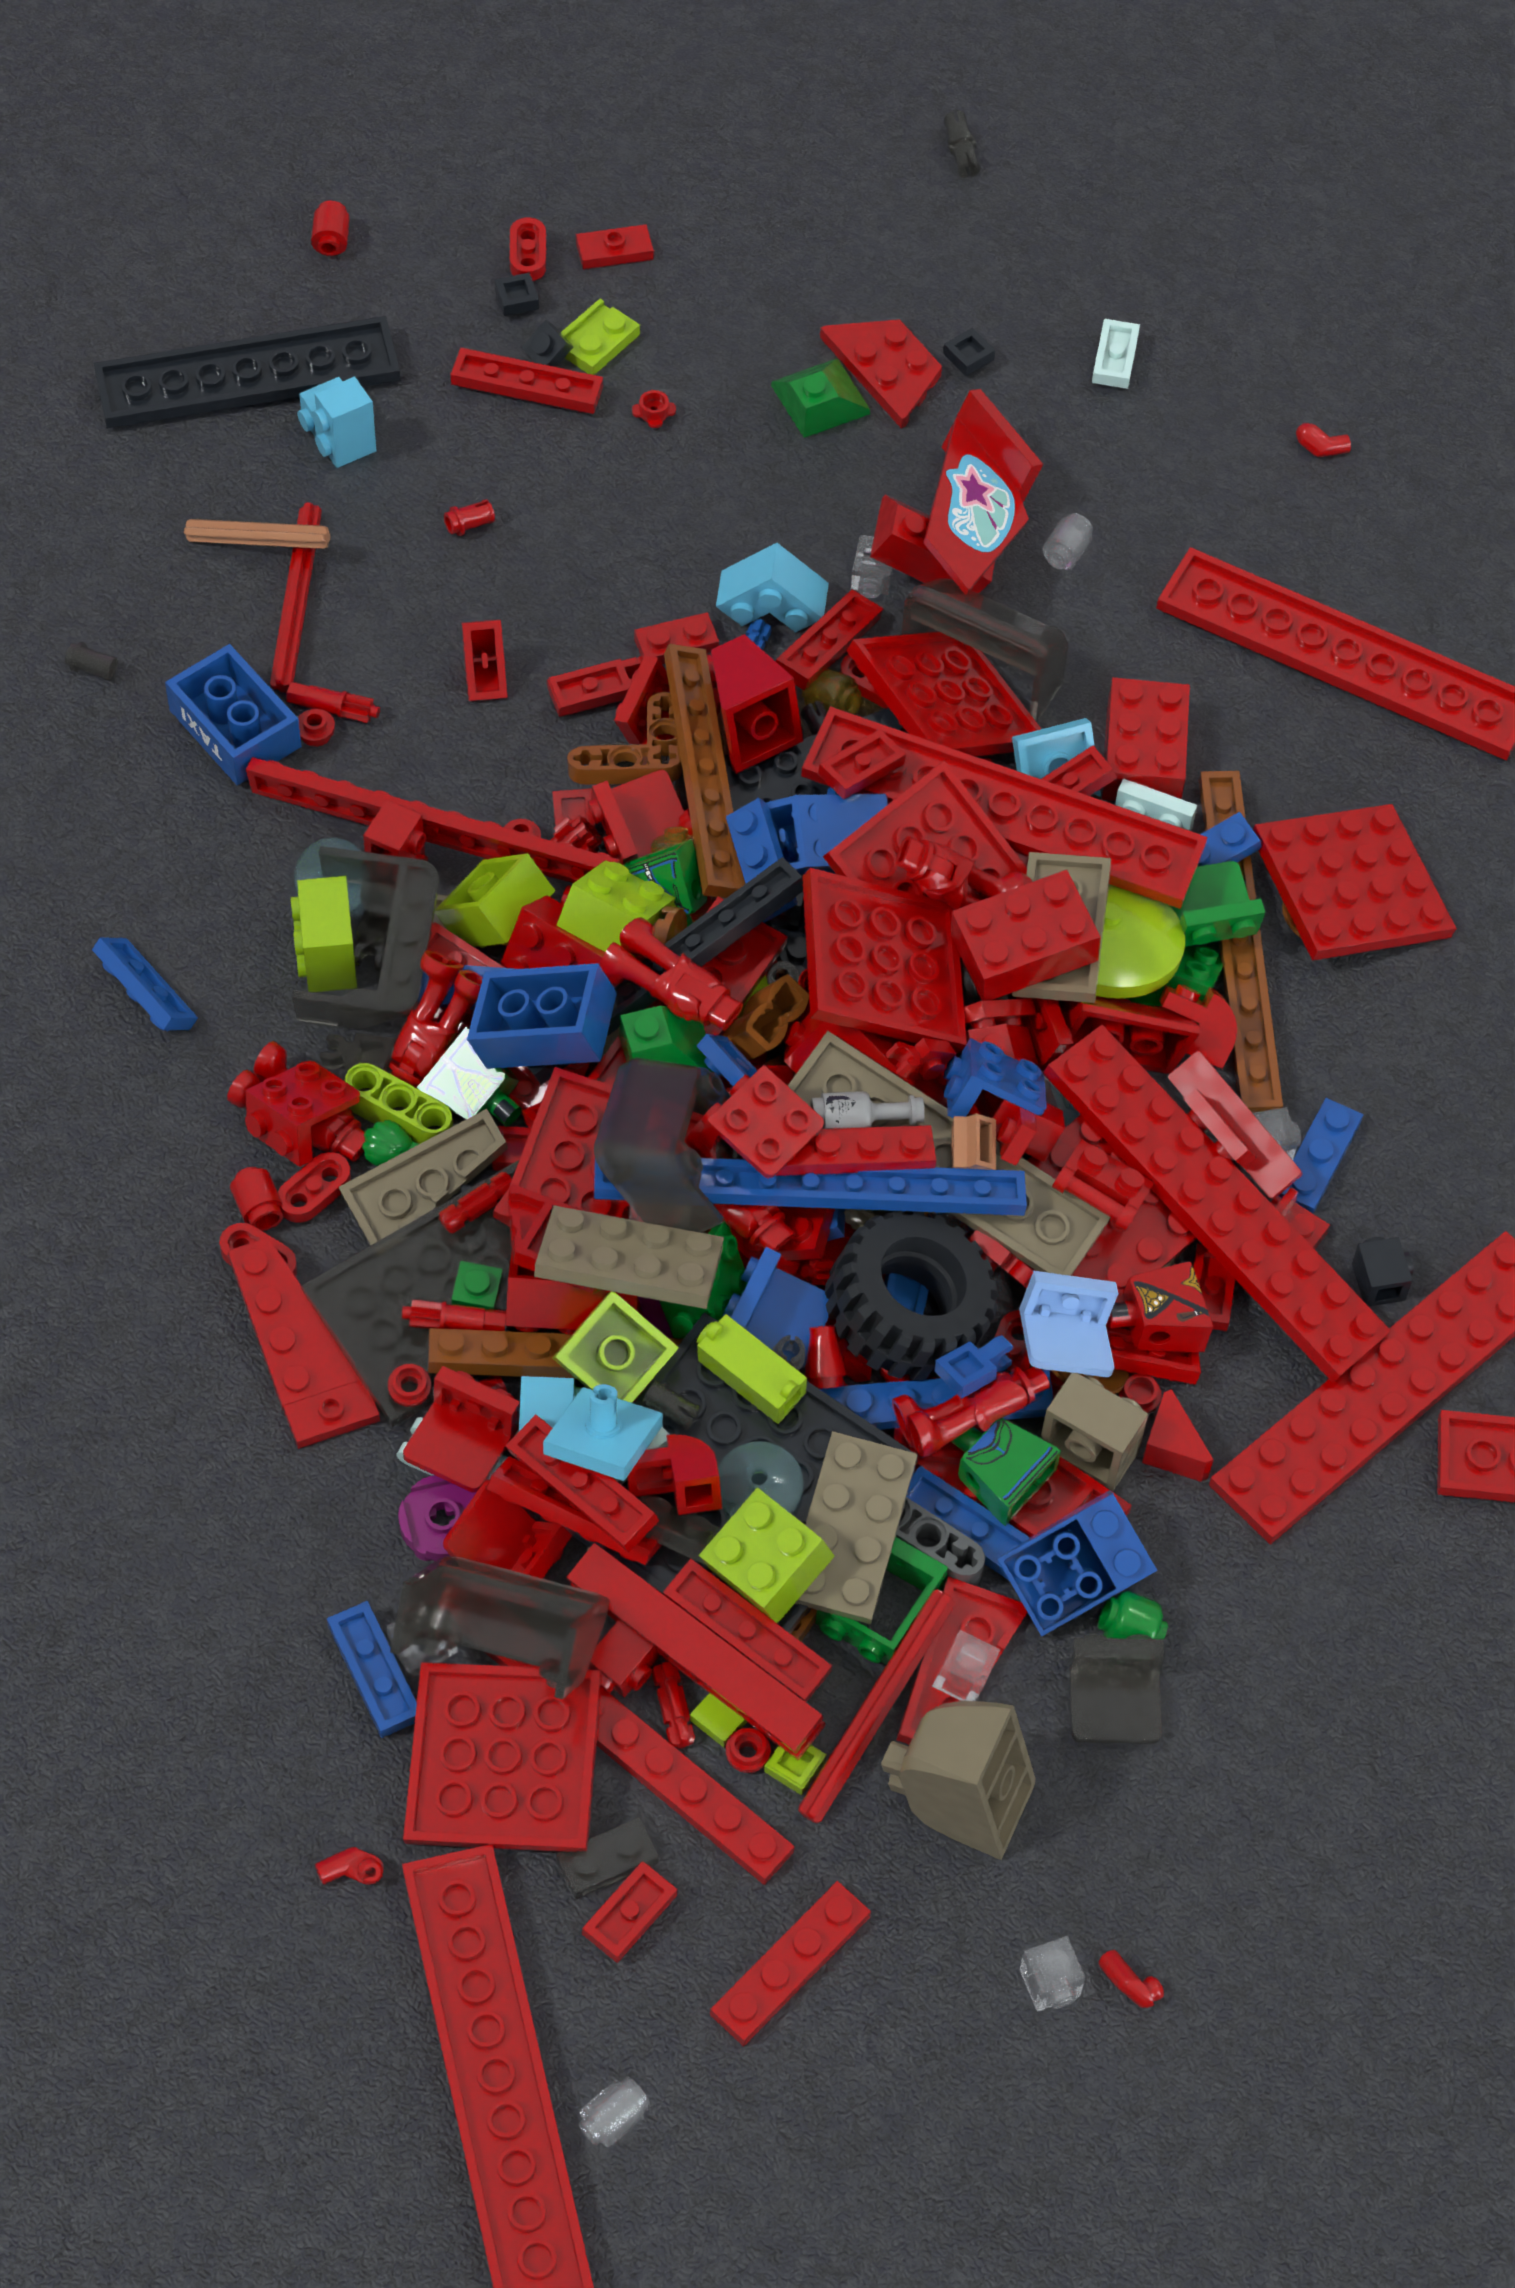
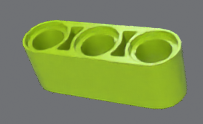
M360 1063L348 1070L345 1076L346 1083L358 1091L362 1088H371L369 1091H359L360 1102L350 1107L355 1114L375 1124L384 1120L394 1121L409 1134L413 1142L419 1144L453 1127L452 1113L448 1106L375 1065ZM396 1107H405V1108H406V1109H404V1110H398V1111L393 1110V1108H396ZM430 1126H440V1127H441V1128L436 1129V1130L427 1129V1128L430 1127Z

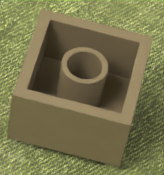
M1071 1373L1046 1410L1041 1439L1060 1449V1456L1106 1488L1114 1491L1139 1453L1148 1413L1143 1411L1141 1406L1132 1399L1120 1398L1106 1390L1095 1378Z

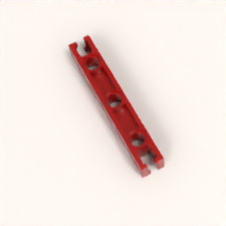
M596 1543L589 1548L566 1577L571 1582L573 1590L615 1622L620 1619L656 1647L657 1653L796 1760L802 1757L826 1726L822 1720L823 1715Z

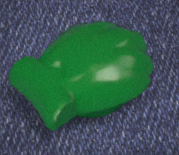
M384 1120L383 1122H376L373 1128H369L364 1132L365 1142L362 1144V1148L365 1152V1158L371 1164L379 1166L419 1145V1143L413 1142L409 1134L398 1123Z

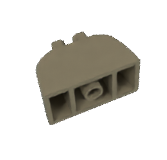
M964 1700L945 1703L933 1708L921 1719L909 1746L892 1741L881 1763L883 1771L890 1773L888 1783L890 1790L905 1795L911 1811L924 1824L951 1839L999 1860H1002L1036 1781L1014 1706L996 1702Z

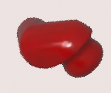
M356 1847L348 1848L314 1864L323 1885L342 1876L370 1885L377 1883L382 1878L384 1872L383 1863L378 1857Z

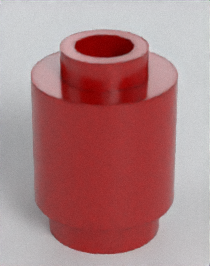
M332 200L325 201L314 212L311 245L317 252L323 255H339L347 248L350 217L343 204Z
M247 1167L239 1171L230 1184V1190L244 1222L255 1226L261 1231L277 1226L283 1219L280 1205H283L269 1171L257 1167Z

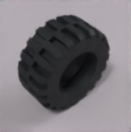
M889 1211L883 1217L882 1215L874 1216L867 1220L863 1227H858L829 1272L830 1277L826 1282L825 1295L829 1299L826 1303V1308L830 1320H836L834 1324L835 1331L840 1340L845 1338L848 1341L847 1349L855 1357L860 1354L868 1360L866 1365L876 1371L881 1367L888 1370L889 1376L902 1379L905 1374H908L911 1380H926L929 1374L931 1377H940L935 1372V1360L969 1341L976 1346L995 1317L997 1310L995 1299L998 1297V1288L996 1281L990 1280L994 1272L989 1260L982 1259L981 1254L983 1250L976 1241L971 1243L965 1237L966 1232L956 1225L955 1228H952L945 1224V1218L937 1215L929 1218L924 1216V1212L908 1211L906 1215H903L902 1211ZM894 1273L907 1276L925 1286L936 1300L941 1315H921L902 1306L887 1290L882 1274Z

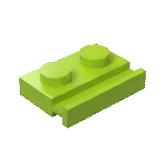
M599 299L561 332L573 345V349L566 355L565 359L587 374L595 375L640 335V324L614 307L608 308L604 305V301Z

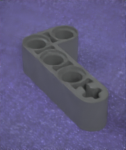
M906 1497L896 1537L948 1567L947 1577L949 1576L978 1587L982 1580L985 1564V1554L982 1547ZM922 1538H931L938 1544L933 1547H925L917 1541Z

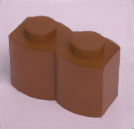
M789 974L754 993L745 1005L743 1016L734 1020L723 1036L728 1037L750 1062L775 1048L783 1040L787 1032L788 1023L797 1019L804 1012L808 1004L809 994Z

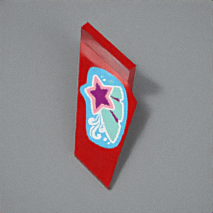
M981 389L969 391L941 447L946 455L923 541L965 595H967L1028 522L1029 518L1023 502L1043 466L1040 459Z

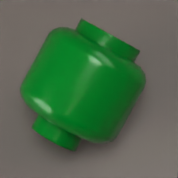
M1123 1591L1116 1597L1107 1599L1099 1617L1098 1628L1103 1631L1104 1640L1110 1646L1141 1656L1146 1654L1153 1645L1159 1647L1166 1636L1168 1623L1162 1620V1607L1158 1602L1131 1591Z

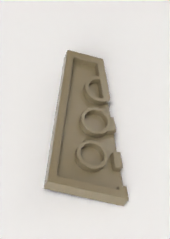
M485 1109L339 1186V1190L379 1261L461 1190L462 1185L468 1184L506 1151L508 1146L489 1111Z

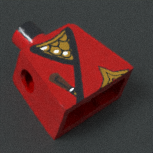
M1184 1262L1133 1275L1128 1279L1123 1293L1124 1301L1114 1303L1106 1323L1109 1329L1129 1327L1135 1347L1140 1350L1205 1352L1213 1324L1191 1262Z

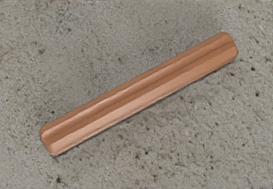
M189 519L184 528V534L189 542L325 549L328 547L331 537L328 527L320 525Z

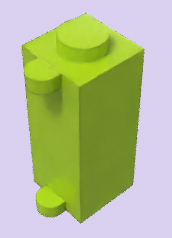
M727 1314L719 1322L709 1323L700 1333L697 1339L698 1361L777 1424L784 1419L806 1394L807 1377Z

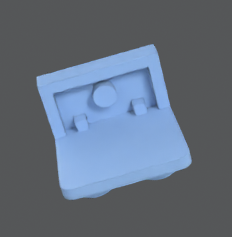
M1033 1271L1019 1308L1029 1363L1035 1368L1078 1373L1086 1376L1110 1377L1114 1370V1362L1106 1323L1119 1294L1116 1282Z

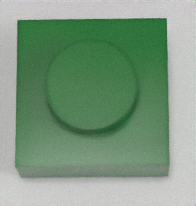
M460 1261L452 1295V1305L495 1310L503 1269Z

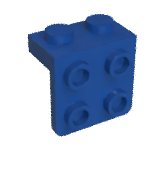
M970 1038L960 1056H954L948 1062L944 1071L943 1078L947 1080L944 1097L947 1098V1116L951 1118L954 1116L966 1117L983 1089L1036 1115H1043L1047 1108L1045 1076L1041 1069L1031 1061L1025 1059L1018 1061L1005 1055L1002 1049L993 1043L986 1041L980 1043Z
M765 1247L760 1259L751 1257L741 1280L748 1284L742 1296L733 1293L723 1316L727 1314L795 1369L802 1370L807 1360L810 1338L809 1327L825 1326L829 1318L826 1303L829 1299H827L824 1290L776 1268L781 1254Z

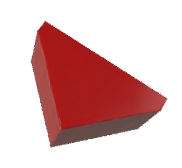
M501 619L463 622V655L469 701L508 698Z
M1170 1389L1163 1394L1142 1463L1199 1482L1204 1481L1209 1477L1214 1459L1173 1390Z

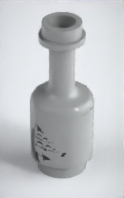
M864 1091L821 1093V1097L811 1098L810 1107L823 1118L824 1125L822 1129L871 1127L872 1123L877 1120L909 1119L910 1125L924 1122L923 1097H914V1095H909L908 1102L873 1103L870 1100L869 1094Z

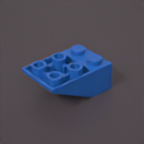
M838 794L794 795L766 803L769 807L783 857L803 877L809 868L836 874L822 856L887 806L888 799L886 794H853L845 800Z
M1110 1490L1070 1512L997 1558L1041 1637L1157 1571L1116 1497Z

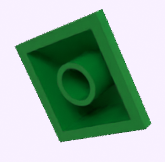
M838 358L774 380L771 383V387L804 438L870 415V408Z
M657 1006L620 1015L619 1038L637 1094L665 1103H673L722 1091L719 1075L714 1073L705 1064L706 1056L697 1047V1044L706 1035L701 1022L686 1021L684 1018L674 1015L666 1006Z

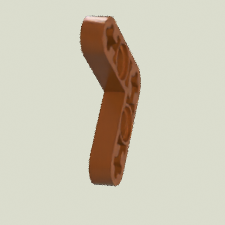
M670 692L657 693L648 700L647 744L577 747L567 757L569 778L578 784L585 785L599 784L604 781H608L609 784H625L655 771L664 770L668 773L671 782L679 779L682 776L683 769ZM662 711H669V718H661ZM662 734L674 736V738L669 740H659L656 737ZM661 756H669V763L661 764ZM623 761L635 763L631 767L616 766L617 763Z

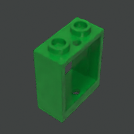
M895 1537L886 1570L923 1592L892 1639H886L853 1619L817 1610L815 1624L819 1625L820 1630L829 1638L836 1641L843 1639L855 1646L865 1659L873 1663L882 1662L885 1665L888 1664L932 1591L935 1589L942 1591L948 1573L946 1565Z

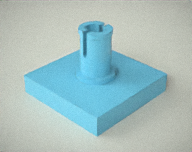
M1087 718L1012 737L1017 771L1039 779L1094 745L1092 724ZM1098 790L1097 792L1093 793V794L1090 795V796H1091V797L1101 796V792H1100V790Z
M597 1385L593 1390L582 1387L543 1441V1454L625 1481L661 1429L663 1413L618 1399L617 1390L610 1385Z

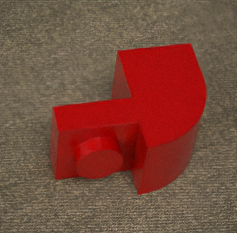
M1178 984L1176 989L1165 985L1159 998L1162 1007L1185 1016L1200 1026L1199 1036L1186 1053L1192 1055L1199 1051L1210 1064L1223 1069L1237 1037L1236 1018L1227 1001L1219 992L1209 987L1203 1001H1200L1198 999L1201 994L1185 985Z
M1003 1099L992 1117L996 1119V1139L1000 1142L1001 1159L1015 1166L1024 1153L1044 1162L1065 1129L1063 1110L1047 1103V1108L1043 1115H1036Z
M666 1435L667 1447L645 1450L627 1476L628 1490L635 1497L674 1492L678 1515L722 1509L720 1476L715 1454L705 1442L686 1435Z

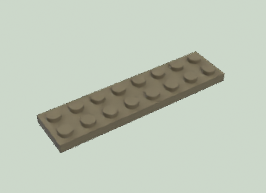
M827 1031L788 1087L809 1106L811 1098H819L821 1093L864 1091L869 1094L870 1100L873 1103L908 1102L909 1095L923 1097V1123L910 1125L909 1119L877 1120L872 1123L871 1127L931 1125L937 1160L935 1167L951 1168V1129L953 1118L947 1116V1108ZM996 1141V1170L1025 1171L1027 1202L1025 1216L949 1214L975 1231L977 1230L997 1241L1016 1258L1036 1271L1072 1276L1111 1218L1069 1192L1064 1191L1062 1194L1052 1188L1055 1179L1022 1157L1016 1166L1002 1160L1000 1143Z

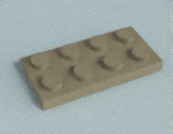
M1029 852L1027 876L1032 879V882L1066 869L1068 870L1101 936L1099 960L1012 992L1013 997L1095 1003L1111 872V858Z
M553 1206L535 1263L534 1277L707 1309L723 1250L724 1237Z
M832 1431L805 1525L824 1540L835 1557L795 1604L806 1605L812 1609L868 1624L872 1623L918 1454Z

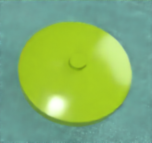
M1109 884L1096 996L1116 999L1139 997L1160 989L1173 978L1184 953L1185 935L1178 916L1168 904Z

